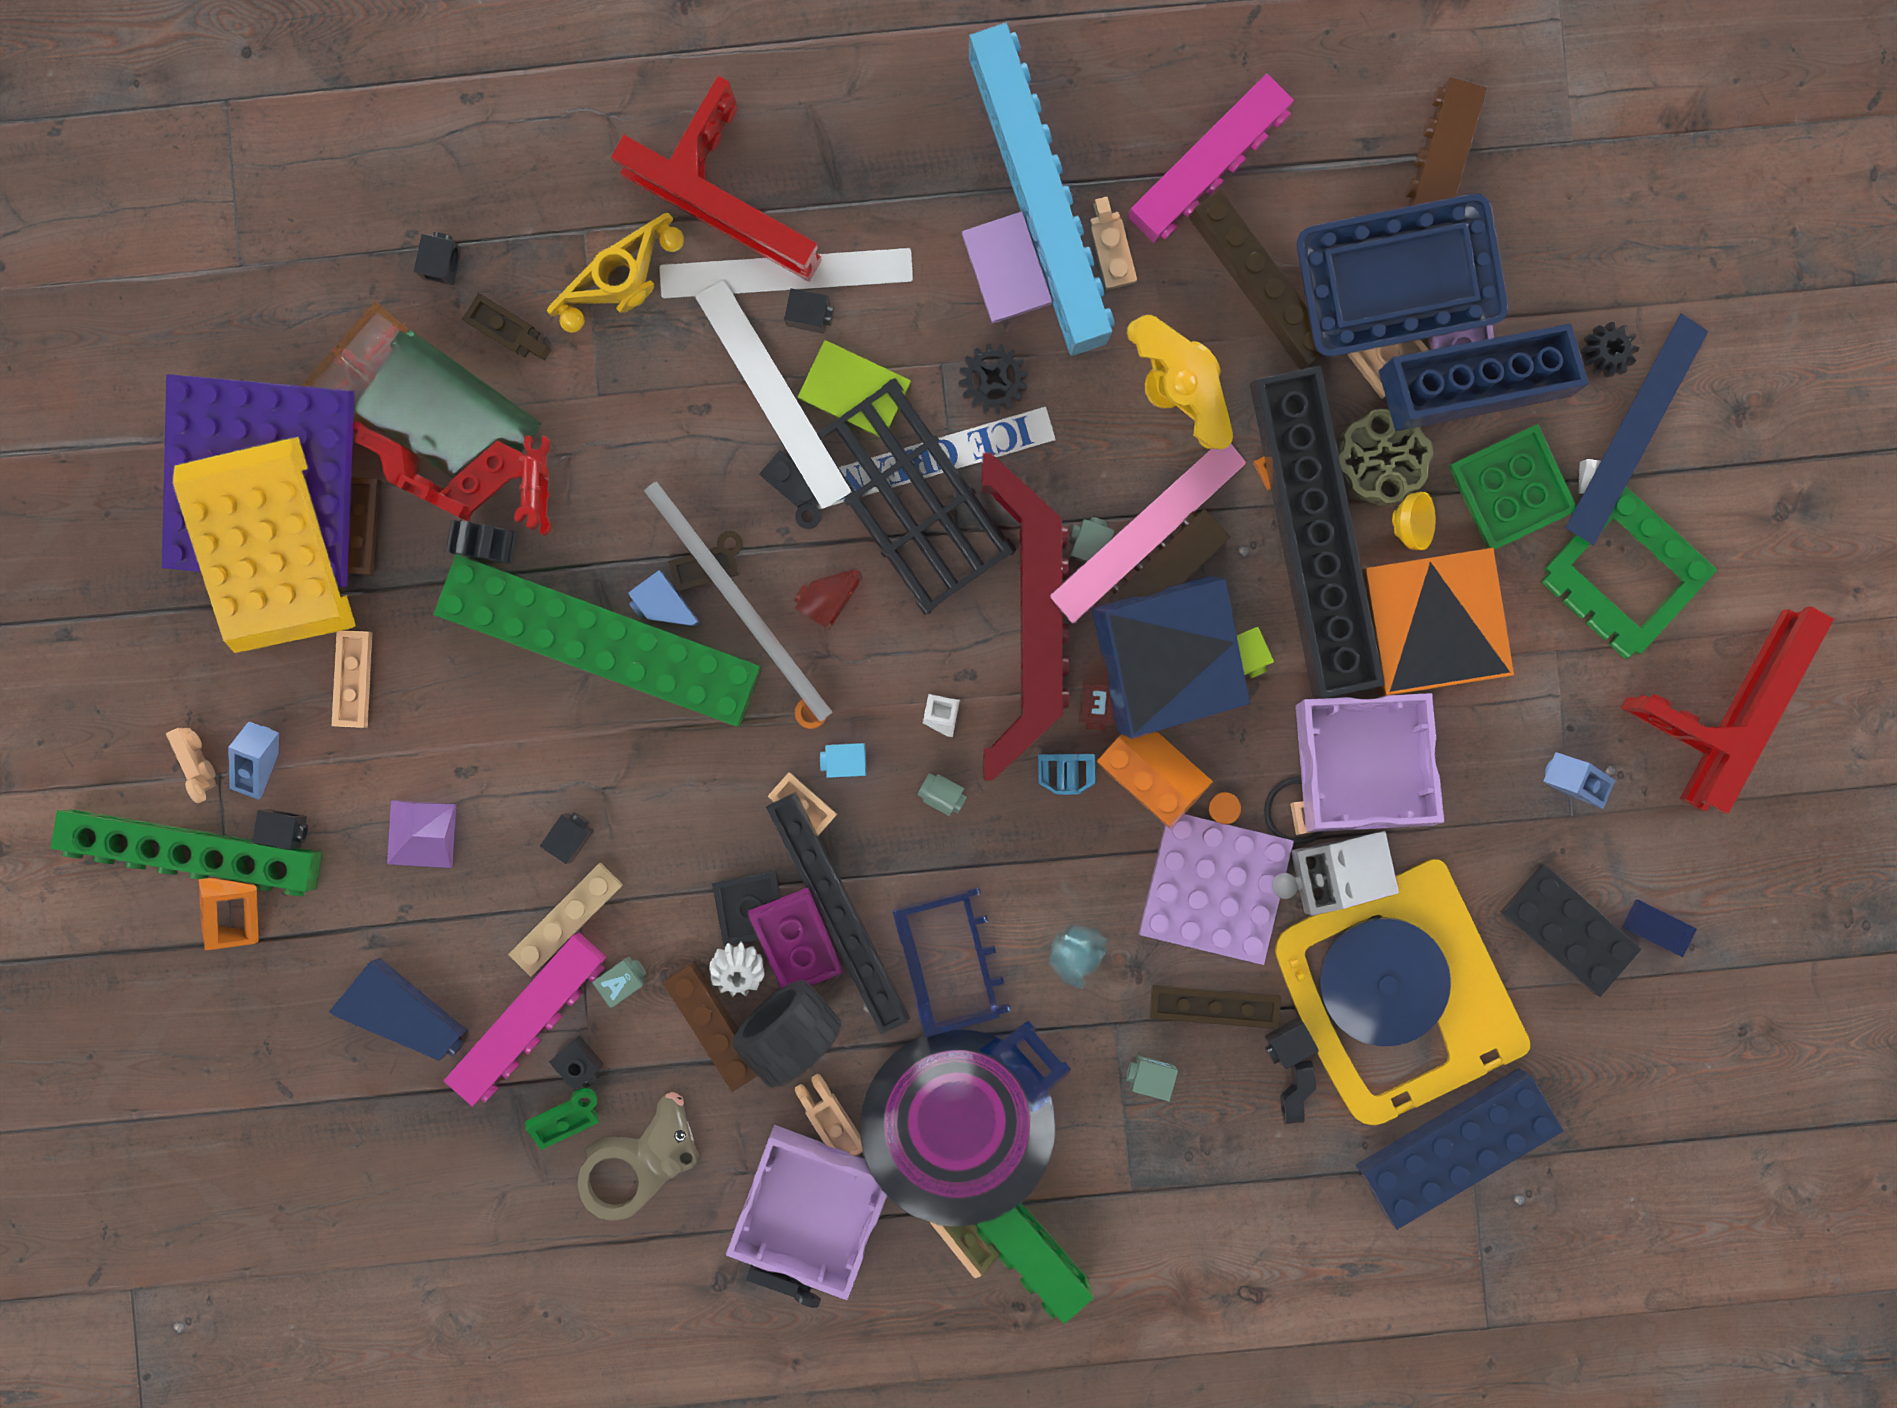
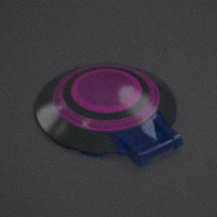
M1030 1021L1021 1025L1004 1041L990 1034L966 1029H951L930 1033L904 1045L878 1070L869 1086L862 1107L860 1122L861 1144L868 1168L876 1183L887 1197L902 1210L914 1217L942 1226L963 1227L982 1222L986 1223L1013 1210L1038 1185L1049 1163L1055 1137L1054 1110L1048 1091L1066 1077L1072 1069L1066 1062L1061 1063L1034 1032L1035 1027ZM1024 1040L1052 1071L1045 1078L1017 1047Z

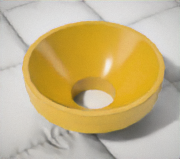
M1426 492L1410 493L1400 503L1398 509L1394 510L1392 515L1394 534L1411 550L1427 549L1434 536L1436 524L1435 508L1430 495Z

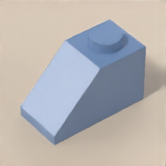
M660 570L628 593L633 599L629 604L640 618L645 616L652 621L697 627L701 624L700 620L679 592H677L664 572Z
M248 722L228 747L229 789L260 800L279 754V733L268 727Z
M1555 752L1553 759L1547 764L1543 782L1556 790L1601 809H1604L1616 781L1590 763Z

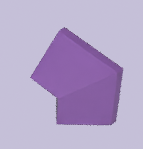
M391 800L387 864L452 868L456 804Z

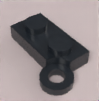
M779 450L759 475L798 507L795 518L799 526L804 529H813L821 521V513L817 508L819 503L796 464ZM805 511H812L814 513V519L811 522L803 520L802 516Z
M751 1265L746 1281L794 1297L797 1302L811 1308L819 1307L821 1298L810 1292V1286L804 1285L789 1275L767 1271Z

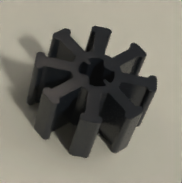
M451 520L446 552L479 560L484 559L497 563L511 564L517 532L509 529L495 528V526L486 524L479 525L468 521Z

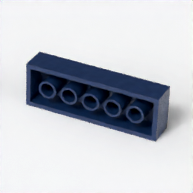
M1571 324L1392 357L1378 371L1395 432L1569 398L1589 384Z
M1518 1068L1356 1164V1167L1387 1220L1398 1230L1564 1132L1533 1077Z

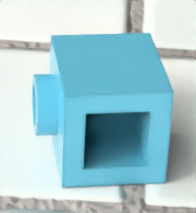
M865 743L825 745L826 752H820L821 771H827V778L867 775Z

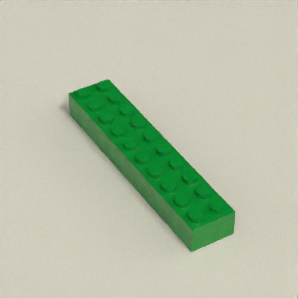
M457 554L454 557L433 614L736 727L742 726L763 669L759 665Z

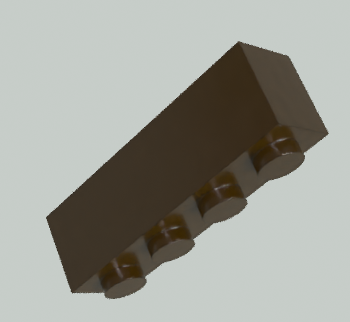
M1205 509L1198 515L1195 512H1191L1180 524L1183 529L1175 537L1170 533L1157 545L1160 551L1152 559L1147 555L1133 567L1137 573L1129 581L1123 577L1110 589L1114 595L1109 601L1112 603L1131 597L1150 596L1168 587L1182 584L1226 543L1231 536Z

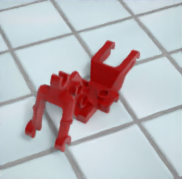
M353 422V436L358 431L356 442L380 455L384 475L388 482L469 522L473 512L511 479L522 478V485H520L521 507L516 510L514 520L521 523L528 516L526 526L529 529L535 530L538 524L541 523L539 533L543 536L550 533L552 523L547 517L548 498H550V493H548L549 468L546 466L551 441L548 437L542 436V445L539 449L535 450L533 449L534 438L525 436L524 448L527 451V455L496 441L455 476L444 489L417 475V454L367 429L364 425Z

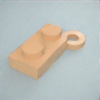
M176 728L166 733V736L187 778L185 783L187 792L192 800L199 804L206 800L205 791L217 786L214 780L216 776L212 764L205 760L200 750L202 743L199 736L194 731H191V728Z

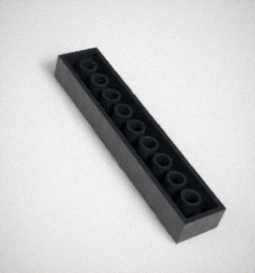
M1321 366L1256 379L1250 383V389L1312 696L1323 699L1384 686Z

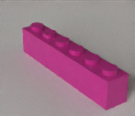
M1266 73L1130 209L1128 218L1154 244L1161 237L1167 240L1179 227L1176 222L1183 215L1189 218L1194 208L1201 204L1198 200L1206 192L1211 196L1224 182L1221 177L1228 170L1234 173L1245 162L1246 158L1243 155L1251 147L1256 151L1268 139L1269 136L1266 132L1273 125L1278 129L1291 116L1288 110L1294 100Z
M580 932L573 935L445 1078L444 1082L472 1107L480 1100L486 1103L499 1089L494 1084L501 1076L507 1079L520 1065L516 1061L523 1052L529 1055L540 1043L541 1040L537 1036L544 1028L550 1031L563 1017L558 1012L567 1003L571 1007L582 996L584 992L580 989L587 980L590 982L595 981L605 970L601 964L607 957Z

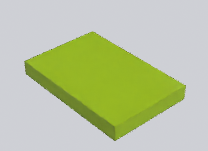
M824 340L798 395V399L840 418L881 389L891 379H897L904 389L902 391L903 394L906 395L911 380ZM886 393L873 402L872 405L890 429L899 409L889 394ZM862 411L847 421L879 437Z

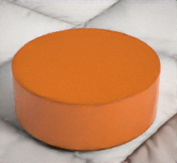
M803 699L797 704L795 717L801 726L815 729L826 721L825 718L820 722Z
M1220 792L1209 800L1208 813L1215 822L1231 824L1238 819L1241 813V804L1233 794Z

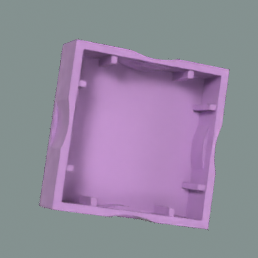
M1432 693L1388 695L1370 700L1350 697L1304 699L1295 705L1306 832L1434 826L1444 822L1440 775L1435 762L1436 731Z
M774 1125L726 1256L767 1271L789 1275L804 1285L848 1300L864 1257L867 1241L878 1221L887 1195L872 1176L865 1158L850 1155L847 1151L832 1148L823 1142Z

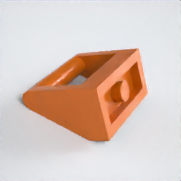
M217 878L198 879L201 934L205 951L257 943L259 941L257 887L253 884ZM243 898L245 930L218 926L216 901Z

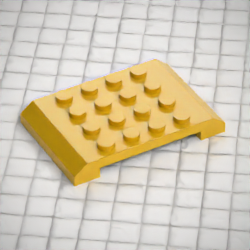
M299 437L188 462L174 467L173 486L223 641L234 653L338 632L356 626L347 595L340 596L302 471L308 469Z

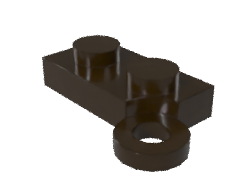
M725 531L718 537L717 547L709 549V551L729 577L740 575L734 556L742 550L743 540L736 532ZM730 537L734 538L736 546L731 550L726 549L724 541ZM692 554L668 561L677 592L713 583Z

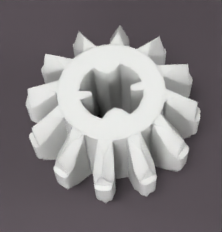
M740 942L738 947H733L727 943L725 950L717 949L709 968L712 985L718 986L720 994L730 991L732 998L736 992H741L747 996L749 989L757 990L759 981H762L764 977L761 954H756L754 946L745 949L742 942Z

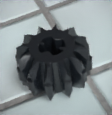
M1609 322L1605 325V328L1602 325H1598L1593 328V334L1585 336L1584 341L1588 346L1582 348L1580 353L1589 355V359L1584 362V365H1595L1593 374L1598 375L1603 371L1605 378H1611L1615 373L1619 375L1627 372V366L1635 364L1637 360L1632 354L1638 352L1640 347L1631 344V341L1636 338V334L1627 336V325H1622L1617 329L1615 322ZM1607 345H1610L1612 347V350L1610 352H1614L1613 355H1610L1608 353V350L1610 348H1606Z

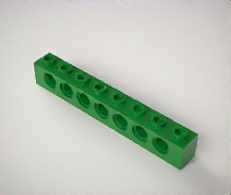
M75 809L57 810L50 849L63 851L62 856L83 858V855L94 856V861L98 863L114 864L115 860L125 861V866L128 868L146 869V866L149 865L158 867V873L177 875L178 871L190 872L189 878L206 879L210 878V876L219 877L223 880L253 883L257 890L272 891L273 887L283 888L284 894L292 896H304V892L316 890L323 853L304 848L285 849L254 843L251 839ZM91 830L94 831L96 835V841L94 844H92L88 838L89 832ZM122 835H124L128 841V846L126 850H124L120 845V838ZM154 840L159 844L160 851L157 856L152 852L151 845ZM185 846H188L192 853L189 861L183 856ZM217 851L223 856L221 867L214 861V855ZM248 856L253 858L255 862L253 872L246 868L245 862ZM280 861L287 867V874L284 878L277 872V865Z

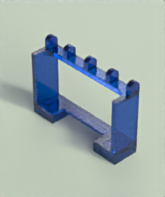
M980 887L893 909L925 1037L1000 1018L1001 1014L1012 1011L1010 1004L997 1006L993 987L1004 984L1003 976L990 979L985 960L986 955L996 953L995 946L982 948L976 926L988 922L987 915L974 917L969 897L981 894ZM963 901L991 1008L936 1023L908 915Z

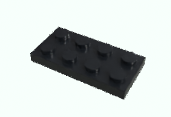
M1543 864L1538 867L1500 911L1592 993L1599 997L1603 995L1642 950L1550 868Z

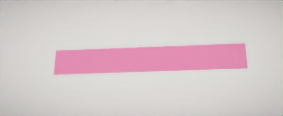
M1232 444L1221 450L1210 449L1050 595L1072 624L1173 532L1191 512L1199 508L1246 464L1245 460Z

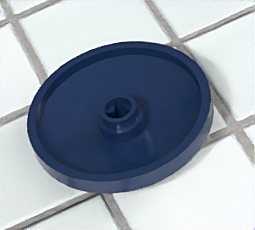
M1377 917L1354 924L1334 939L1322 960L1319 986L1322 1000L1328 1013L1344 1032L1367 1044L1397 1046L1409 1043L1423 1036L1437 1023L1448 1003L1451 977L1448 963L1442 950L1426 932L1412 923L1401 919Z

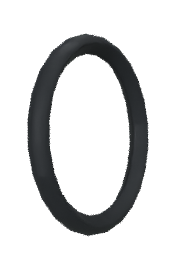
M1300 777L1289 778L1277 784L1268 794L1264 807L1265 820L1268 828L1276 837L1293 840L1294 845L1307 844L1320 837L1324 831L1314 832L1304 838H1292L1281 833L1271 818V805L1276 794L1286 786L1302 784V778Z

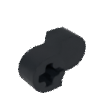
M1301 1061L1291 1067L1292 1084L1280 1095L1284 1124L1304 1123L1305 1121L1304 1101L1316 1090L1315 1071L1312 1061Z

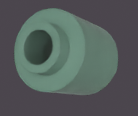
M931 773L928 774L917 796L924 799L923 802L948 816H950L952 811L958 814L967 798L962 794L963 787L939 774L934 776Z

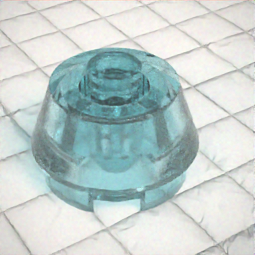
M1071 924L1054 939L1051 945L1052 952L1048 964L1065 985L1071 984L1075 988L1081 989L1086 983L1082 978L1085 975H1089L1091 971L1095 972L1107 951L1102 946L1106 945L1109 939L1102 936L1100 930Z

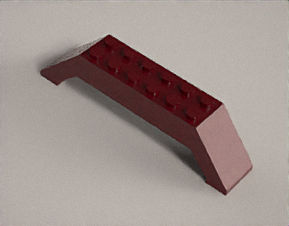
M983 453L981 462L982 494H990L1020 525L1021 715L991 747H983L984 781H993L1063 715V708H1069V690L1063 689V677L1069 674L1068 656H1063V645L1068 643L1069 629L1068 624H1062L1063 611L1050 597L1062 585V581H1066V578H1068V559H1062V549L1068 546V526H1062V518L992 453Z

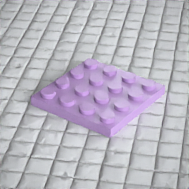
M1186 814L1171 829L1164 825L1138 934L1264 965L1280 900L1273 892L1272 882L1277 875L1286 873L1294 841Z

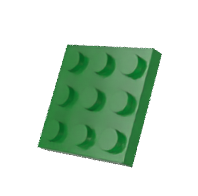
M1538 424L1448 466L1486 549L1494 548L1495 550L1574 513L1577 507Z

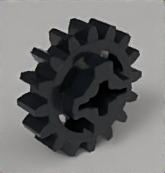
M990 343L986 346V352L982 353L978 347L975 348L974 359L969 356L965 357V363L969 367H961L959 374L966 377V379L959 381V387H967V390L963 393V398H973L971 404L973 409L979 404L983 405V414H987L989 407H992L996 415H998L1003 405L1009 411L1012 410L1011 400L1020 402L1022 396L1018 393V390L1026 391L1027 384L1021 382V380L1027 378L1028 371L1019 370L1024 364L1023 359L1015 361L1013 359L1015 350L1013 349L1008 354L1004 353L1003 344L999 345L997 351H993ZM998 359L997 363L986 364L983 361ZM1009 368L1012 369L1014 374V386L1007 379L1006 373ZM973 373L980 379V386L977 391L972 384ZM995 373L999 374L998 382L1000 384L993 382L989 385L987 383V374L989 376H993ZM995 394L1003 396L1000 399H987L990 395Z

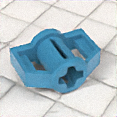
M1097 754L1038 755V783L1057 795L1082 794V792L1097 783ZM1049 761H1057V789L1050 785ZM1079 761H1086V785L1079 789Z

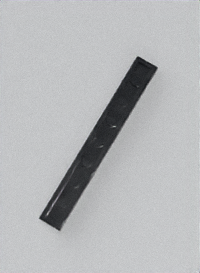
M796 791L767 805L766 809L806 888H809L816 907L880 1034L909 1022L910 1016Z

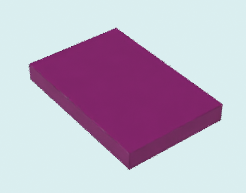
M809 888L748 911L749 919L781 988L798 980H805L812 986L844 973L843 966Z

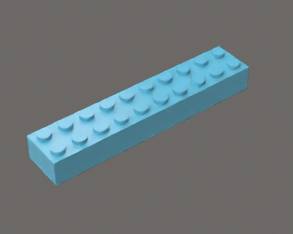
M1006 22L969 35V61L1018 205L1025 218L1071 357L1106 345L1112 333L1111 328L1115 327V322L1110 308L1104 309L1101 297L1104 296L1101 280L1099 277L1094 278L1090 266L1094 265V261L1089 247L1084 248L1080 238L1083 235L1081 221L1078 216L1073 217L1070 205L1073 204L1070 189L1067 185L1062 186L1059 177L1062 174L1060 160L1057 154L1053 156L1051 154L1049 144L1052 143L1049 128L1047 124L1042 125L1038 113H1041V105L1037 94H1031L1028 83L1031 82V77L1027 64L1020 63L1017 53L1021 51L1018 37L1015 32L1010 33Z

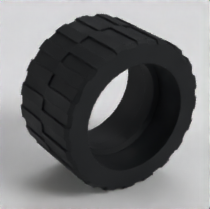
M798 980L769 996L746 1018L734 1036L733 1048L766 1086L770 1088L781 1087L805 1073L826 1053L840 1032L841 1020L807 981Z

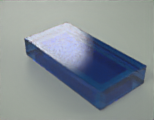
M1637 899L1622 926L1623 929L1680 957L1684 956L1697 928Z

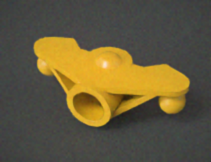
M664 213L613 246L599 252L582 273L550 304L547 313L551 317L560 315L559 322L561 327L565 331L573 333L581 330L585 322L583 313L578 308L572 307L575 304L620 303L616 308L620 313L628 312L641 305L654 289V283L651 280L646 282L655 240L659 237L661 247L668 252H676L683 246L684 235L682 231L676 227H669L673 221L672 216L669 213ZM640 248L635 261L631 254ZM623 266L630 269L629 277L623 284L619 286L609 285V275L614 269ZM595 283L600 288V290L587 291Z
M1144 315L1132 321L1127 327V337L1132 343L1137 345L1139 357L1151 359L1153 367L1145 380V393L1148 400L1154 406L1162 409L1177 406L1195 421L1193 436L1198 439L1203 447L1215 450L1227 448L1232 442L1233 430L1219 380L1221 369L1215 356L1203 344L1196 341L1190 342L1155 316Z

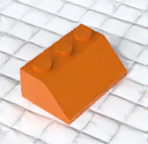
M1157 731L1135 738L1120 735L1097 760L1102 769L1169 829L1179 821L1213 783L1207 775Z

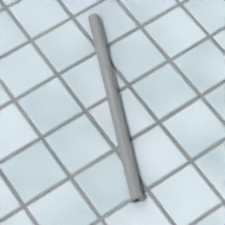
M658 482L648 486L644 492L817 719L821 722L833 713Z

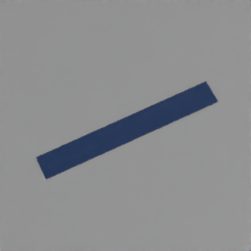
M1680 313L1565 527L1593 546L1709 332L1682 313Z

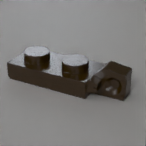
M480 293L477 294L462 318L465 323L517 355L520 354L526 358L530 351L545 361L551 352L548 346L537 340L541 333L536 331L532 325Z

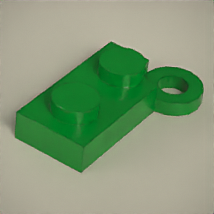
M589 1088L578 1089L572 1094L571 1100L525 1121L526 1131L540 1150L599 1123L598 1114L594 1109L597 1105L596 1092ZM583 1097H587L590 1100L584 1103V1101L580 1099Z

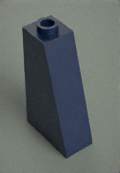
M381 958L369 962L329 1011L335 1017L438 1061L448 1054L453 1057L465 1044V1041L461 1038L468 1031Z

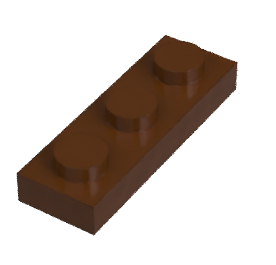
M351 477L347 574L374 576L381 480Z

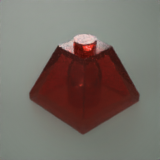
M853 569L812 581L809 587L804 584L794 599L798 603L795 609L822 627L830 630L862 581L863 576L861 572Z

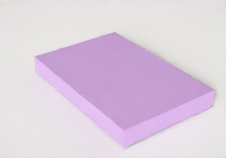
M1022 211L962 231V237L992 324L1052 304V299Z

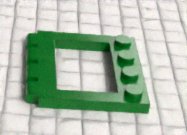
M1627 486L1622 492L1603 530L1613 519L1619 522L1638 542L1648 548L1660 562L1670 568L1681 580V583L1641 627L1634 623L1572 566L1575 560L1590 545V543L1576 534L1544 567L1543 570L1547 575L1541 580V583L1556 597L1562 595L1566 590L1568 594L1563 598L1562 602L1580 619L1590 612L1592 615L1585 623L1603 640L1614 634L1615 636L1609 642V645L1625 660L1633 653L1636 655L1642 654L1718 570Z

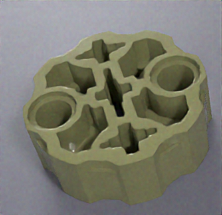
M1388 409L1369 412L1357 422H1353L1346 427L1337 440V450L1346 493L1358 502L1366 501L1375 503L1377 506L1395 504L1410 493L1419 490L1429 477V463L1433 458L1431 440L1425 437L1421 427L1395 432ZM1372 419H1377L1383 423V434L1375 433L1372 430ZM1407 436L1400 446L1392 447V444L1400 443L1402 438ZM1372 448V449H1370V451H1367V452H1364V451L1362 450V449ZM1409 450L1419 451V456L1416 458L1415 455H1410ZM1380 453L1382 456H1395L1385 463L1383 460H1370ZM1350 458L1351 461L1357 462V466L1353 468L1351 465H1346L1345 461ZM1401 464L1403 467H1396L1395 465ZM1366 469H1373V471L1367 472L1362 480L1359 479ZM1383 482H1388L1393 486V497H1387L1383 494L1381 490Z

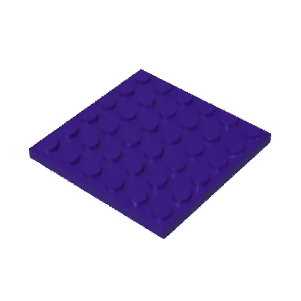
M166 374L162 568L201 572L173 486L174 467L176 465L299 437L308 469L302 471L336 584L337 587L347 586L354 391Z

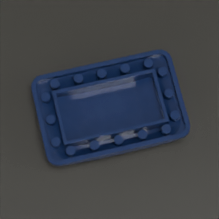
M1469 194L1313 225L1305 228L1297 238V252L1313 342L1316 350L1326 357L1490 326L1501 322L1507 315L1508 300L1492 207L1489 200L1481 194Z

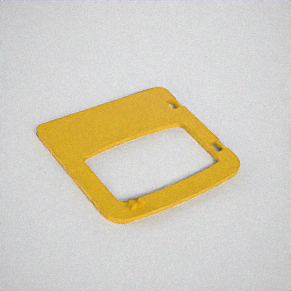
M1438 859L1426 860L1395 875L1399 890L1398 894L1340 910L1312 915L1286 928L1276 940L1275 955L1298 1015L1319 1049L1317 1054L1336 1090L1351 1114L1364 1124L1379 1125L1398 1117V1115L1465 1085L1495 1068L1523 1057L1530 1050V1039L1444 862ZM1375 915L1401 919L1412 923L1426 932L1442 950L1447 960L1451 977L1448 1003L1442 1016L1437 1021L1448 1052L1447 1061L1379 1095L1370 1093L1345 1052L1322 1004L1305 957V951L1311 945ZM1496 1049L1499 1058L1483 1065L1480 1056ZM1407 1091L1411 1100L1394 1107L1391 1098Z

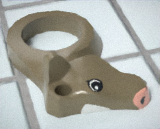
M670 1092L659 1099L656 1114L641 1138L605 1137L585 1148L587 1159L580 1168L577 1183L581 1201L589 1212L600 1219L610 1221L627 1219L645 1206L667 1180L673 1179L679 1173L697 1166L700 1154L695 1146L686 1118L685 1102L682 1096ZM603 1159H623L636 1171L639 1182L637 1193L628 1202L617 1205L605 1203L592 1190L590 1180L592 1169Z

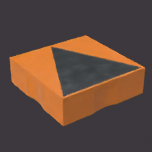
M1494 548L1362 569L1384 680V686L1376 687L1378 696H1388L1514 675Z

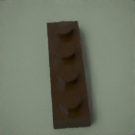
M1152 985L1149 1017L1161 1020L1279 1029L1281 997L1270 994Z

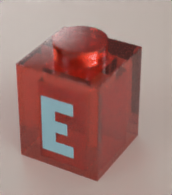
M1082 684L1079 722L1086 723V729L1105 731V725H1113L1114 721L1109 686Z

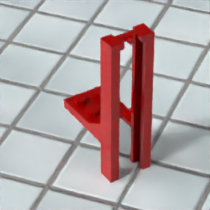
M719 75L716 77L669 160L628 136H622L611 156L614 162L625 167L620 172L622 177L810 282L822 261L821 256L816 254L818 249L816 242L706 181L705 158L710 150L712 152L716 150L721 141V130L726 123L730 124L737 112V103L728 80Z
M1812 606L1804 607L1800 612H1794L1790 609L1782 610L1719 727H1705L1698 723L1699 717L1685 710L1678 712L1669 707L1670 701L1655 694H1652L1651 697L1645 695L1626 697L1620 709L1704 754L1680 797L1681 800L1701 811H1707L1711 805L1721 813L1729 814L1832 625L1834 618Z

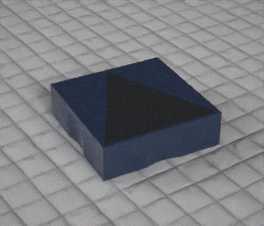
M1208 576L1168 587L1154 595L1131 597L1091 608L1100 651L1108 669L1109 693L1118 733L1135 738L1250 704L1226 579Z

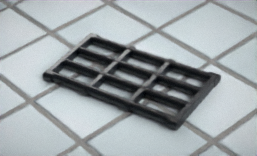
M894 378L818 432L817 435L822 440L836 430L871 479L870 482L855 491L835 463L851 490L848 495L844 496L845 504L847 506L850 505L882 550L881 555L883 558H888L917 599V606L926 615L930 614L941 602L1009 555H1013L1017 549L1010 539H1006L975 496L977 492L973 487L970 489L938 442L940 440L936 435L933 436L903 394L902 391L904 389L897 379ZM886 393L889 394L923 443L908 455L872 405L873 402ZM861 411L897 461V463L882 473L846 423ZM927 450L960 495L945 507L912 462ZM901 468L934 513V515L920 525L917 524L886 480ZM874 487L878 489L908 532L893 544L860 498ZM963 502L968 506L1000 552L985 564L949 514L950 511ZM938 520L974 570V572L959 582L923 532ZM911 539L914 540L948 588L947 591L934 600L931 599L897 551L898 548Z

